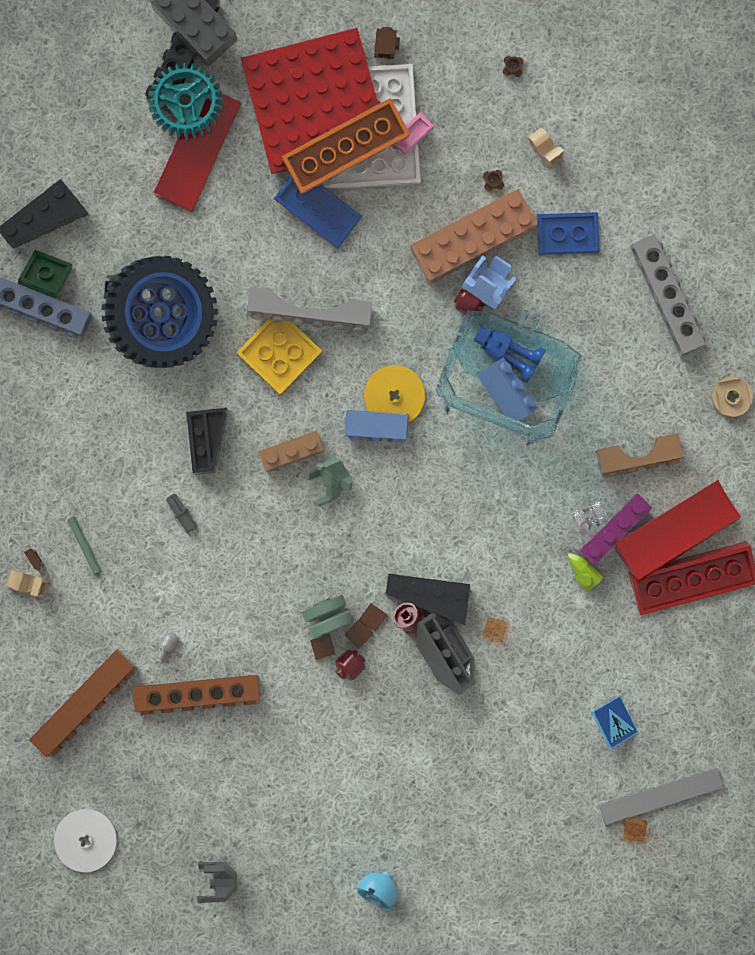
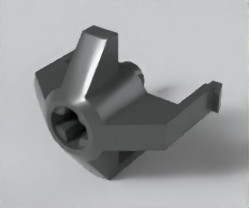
M226 861L198 862L199 869H204V874L215 873L213 874V879H210V889L215 890V895L197 896V903L226 902L237 890V873Z

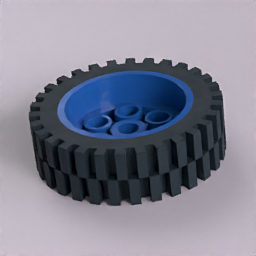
M152 256L134 261L130 265L123 267L120 273H116L113 277L115 280L107 286L109 291L104 293L103 299H106V303L102 304L101 310H105V316H102V322L106 321L107 327H104L105 333L110 334L109 341L116 344L115 349L118 352L124 353L123 357L145 367L171 368L183 365L185 361L190 362L194 359V355H199L203 352L201 348L207 347L210 343L207 340L208 337H213L215 331H212L211 328L212 326H217V320H213V316L218 315V309H213V303H217L216 297L212 298L210 293L214 292L212 286L207 287L205 283L208 282V279L200 277L201 271L198 268L192 269V264L189 262L183 263L180 258ZM165 288L171 293L168 300L163 297V290ZM145 289L151 294L148 301L144 300L142 296ZM176 306H179L182 310L179 317L174 314ZM156 307H159L162 310V315L160 318H157L154 315V309ZM136 308H139L142 312L140 319L134 317V310ZM168 324L173 327L171 335L165 332V327ZM148 325L153 328V334L150 337L145 333V328Z

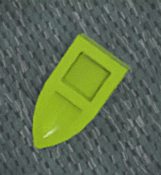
M568 554L569 564L576 574L574 579L589 592L604 577L584 558L575 554Z

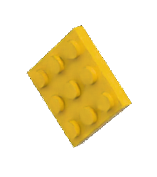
M268 319L236 353L281 396L323 351L296 325L292 324L291 321L276 323Z

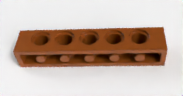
M258 674L133 687L135 712H140L141 715L153 714V710L160 709L161 713L174 712L173 708L181 707L182 711L194 710V706L201 705L202 709L215 708V704L222 703L223 707L235 706V702L242 701L244 705L256 704V700H260ZM236 685H240L244 689V694L241 697H236L233 694V688ZM215 687L223 690L221 699L213 697L212 691ZM195 689L200 690L203 694L200 701H195L192 698V692ZM174 691H178L182 695V700L179 703L172 701L171 695ZM154 693L161 696L159 705L151 702V696Z

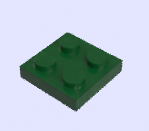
M34 250L18 279V284L57 298L72 270L73 264Z

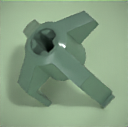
M337 458L322 464L318 463L316 465L317 469L307 473V480H312L318 476L323 477L326 496L314 501V505L318 507L338 499L343 488L348 491L352 490L350 474L343 463Z

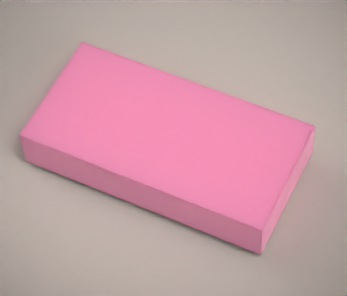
M420 112L406 125L410 133L409 138L395 146L406 155L434 129V125Z

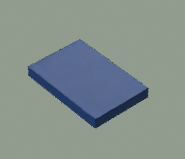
M598 212L537 214L539 255L600 252Z

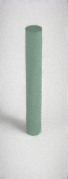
M75 516L69 518L67 521L93 574L101 572Z

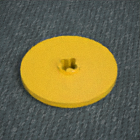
M389 365L380 368L369 378L365 386L364 400L368 411L408 414L409 423L418 416L423 408L425 389L421 379L414 371L400 365ZM398 390L400 399L390 400V391L395 392Z

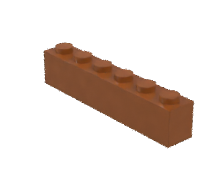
M119 649L115 650L29 741L45 757H49L51 754L53 756L57 755L63 748L61 744L65 740L69 742L77 734L75 729L80 724L82 726L86 725L92 718L90 714L94 710L98 712L106 704L104 699L109 694L111 696L115 695L121 688L119 684L123 680L127 682L135 674L133 669L136 666Z

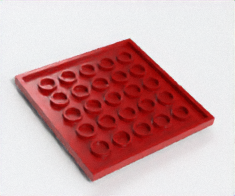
M358 27L241 57L271 175L288 171L282 160L283 155L378 105Z

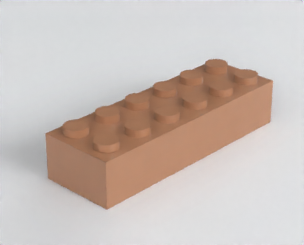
M517 189L411 245L410 250L430 285L482 256L536 229L538 223L521 192Z

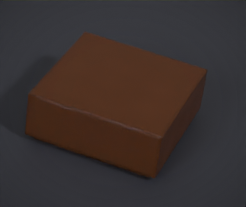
M30 548L24 552L35 570L44 567V563L35 549Z
M370 603L359 620L376 631L387 614Z
M358 620L344 635L359 649L373 633Z
M330 635L310 640L315 660L335 655Z

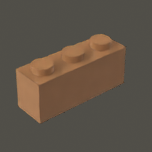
M317 431L261 450L259 454L265 471L269 472L323 453L324 450Z

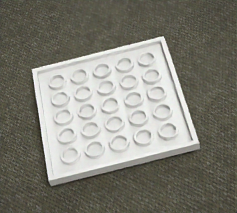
M413 64L368 67L378 104L391 98L406 126L416 117ZM418 144L406 155L394 145L321 185L328 190L421 184Z

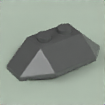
M431 613L417 623L416 645L437 681L458 695L462 694L475 684L474 657L452 621L437 616L435 613Z

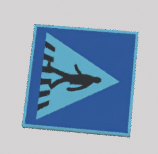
M621 696L612 699L591 712L609 750L639 733Z

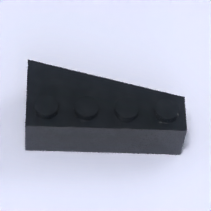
M59 179L0 225V234L14 249L89 214L66 184Z
M388 573L386 595L406 603H412L416 607L462 625L466 623L470 584Z

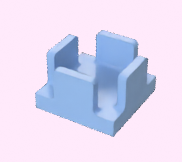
M482 256L461 287L493 309H496L517 278L514 276L511 280L507 278L512 266L500 257L495 256L490 265L484 262L486 257Z

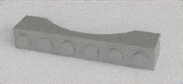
M250 287L246 316H250L254 320L267 318L276 323H282L283 321H291L294 325L307 323L317 328L332 326V329L335 330L348 328L352 329L353 332L362 333L367 331L370 326L372 302L350 300L344 305L333 309L307 310L287 303L271 289Z

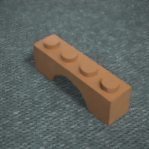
M678 433L656 438L652 451L647 456L640 458L628 456L618 445L596 450L601 475L606 474V477L619 475L618 471L626 470V473L639 471L638 467L646 466V469L659 467L658 463L666 462V465H673L679 463L678 459L683 458Z

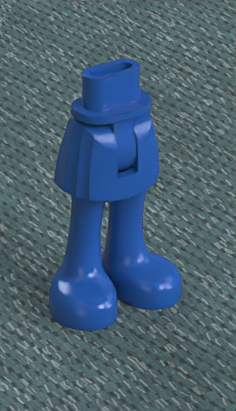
M482 326L473 340L480 344V348H483L494 360L498 361L504 357L506 362L521 372L522 380L526 383L529 382L536 367L519 360L507 351H513L537 366L546 352L541 347L537 350L524 348L514 342L511 335L492 329L487 330Z

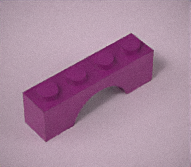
M638 493L635 494L577 552L594 566L652 507Z

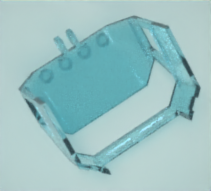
M467 310L435 389L444 404L447 415L450 408L453 407L528 437L526 446L540 439L552 437L576 383L582 355L566 342L536 331L535 329L540 319L539 315L534 317L531 328L523 326L529 311L524 310L518 324L491 312ZM481 326L487 330L492 329L511 335L514 342L529 350H537L540 347L546 350L538 366L513 351L508 350L507 352L519 360L536 367L529 382L526 383L522 380L521 372L511 365L513 372L522 381L525 390L534 401L541 403L559 396L549 420L530 426L456 396L449 382V377L457 358L464 372L476 378H479L477 375L496 362L483 348H480V344L473 341Z

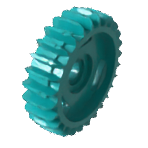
M184 63L183 69H180L178 64H176V70L174 71L168 67V74L161 71L163 78H155L158 85L151 84L152 89L155 91H149V96L152 99H148L149 105H153L149 107V111L154 113L152 114V119H158L156 125L158 127L163 125V132L169 129L170 136L176 132L178 139H180L181 134H184L186 140L189 134H192L195 139L196 132L203 136L204 128L210 132L209 124L216 126L214 118L220 119V115L217 112L223 111L222 106L219 104L224 103L222 98H218L223 95L222 91L218 90L220 88L219 83L213 84L216 80L215 77L209 78L210 73L208 70L202 74L203 68L201 66L197 71L194 64L188 69L186 63ZM182 78L193 79V82L178 85H173L172 83ZM183 95L191 97V102L188 105L180 103V98ZM206 99L212 101L210 110L204 118H201L200 114ZM167 106L177 118L175 123L168 120L162 113L161 109Z

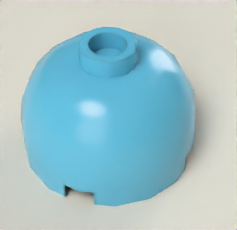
M384 871L382 874L373 872L365 875L356 887L357 893L370 903L373 901L376 904H381L379 909L384 911H391L398 898V888L392 881L393 876Z

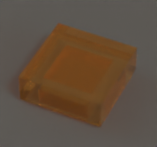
M488 617L482 636L502 642L508 622Z
M626 818L623 839L644 842L647 821Z

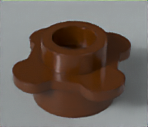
M506 56L504 58L505 68L503 69V74L505 76L515 75L520 77L522 75L521 65L523 64V59L521 57Z
M500 170L483 173L485 190L491 191L496 188L501 190L504 187Z

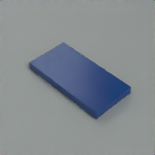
M291 176L274 197L275 201L337 249L362 218L359 213L323 185H319L301 195Z

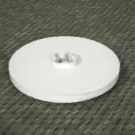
M93 809L76 810L68 814L59 823L54 837L55 850L59 859L70 869L78 872L95 871L103 867L112 858L117 845L116 830L110 819L103 813ZM86 835H88V840L91 841V843L83 846V841L80 840V837H85Z

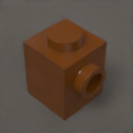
M391 27L377 28L374 49L375 58L394 59L395 50H399L400 38L396 37L397 30H393Z

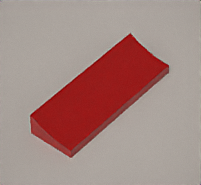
M225 94L218 97L224 101L223 104H219L222 106L223 111L217 112L220 115V119L214 118L216 126L209 124L210 132L204 128L203 136L196 132L195 139L192 134H189L187 140L184 134H181L154 190L156 197L193 212L241 106L240 101ZM206 99L200 114L201 118H204L209 112L212 101Z
M719 480L616 542L615 551L636 581L639 582L733 524L741 516L731 503Z
M746 541L673 560L639 582L636 581L631 572H628L640 615L755 585L753 553L751 545Z

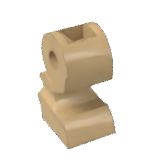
M539 128L527 138L549 169L564 158V150L559 146L554 148L550 135L544 129Z
M11 570L6 586L44 598L49 580L38 577L34 578L32 575Z

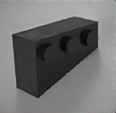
M227 407L186 412L192 473L194 475L210 474L216 471L229 412Z

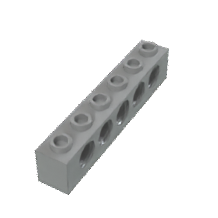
M653 234L632 243L630 246L680 357L705 345L704 341H706L705 335L701 329H698L696 315L693 311L690 312L687 305L689 300L686 294L682 293L679 288L681 284L676 274L673 275L671 270L672 263L669 257H665L662 251L664 246L661 239ZM648 254H654L657 257V262H650ZM657 272H662L665 275L664 281L657 279ZM670 290L673 292L674 298H666L664 292ZM673 309H680L682 317H675ZM681 328H689L690 336L683 335Z

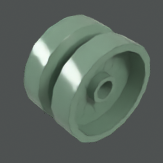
M343 594L332 599H325L301 612L305 622L319 620V623L309 628L313 639L354 621L349 611L338 615L336 611L346 606Z

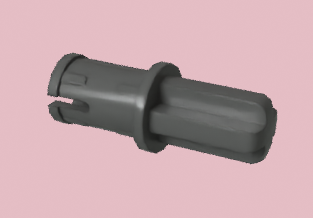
M177 494L170 495L166 501L176 515L174 518H178L186 533L195 529L197 524L189 515V509L184 507Z

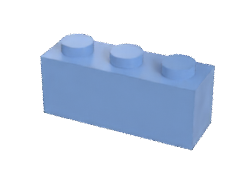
M504 357L477 375L511 426L538 408L534 399L529 396L522 381L517 378L511 365L506 362Z
M346 411L345 435H348L351 440H361L363 436L370 437L369 441H382V438H390V442L402 443V439H407L408 414Z

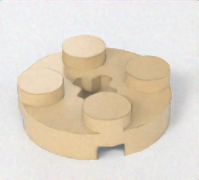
M730 376L723 378L713 388L711 394L712 404L720 415L730 418L741 416L750 408L753 402L752 388L739 377ZM729 392H732L733 395L737 394L734 403L727 399Z

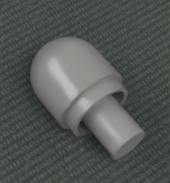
M167 633L164 635L159 643L161 650L157 658L164 661L168 653L172 654L179 642L176 634Z

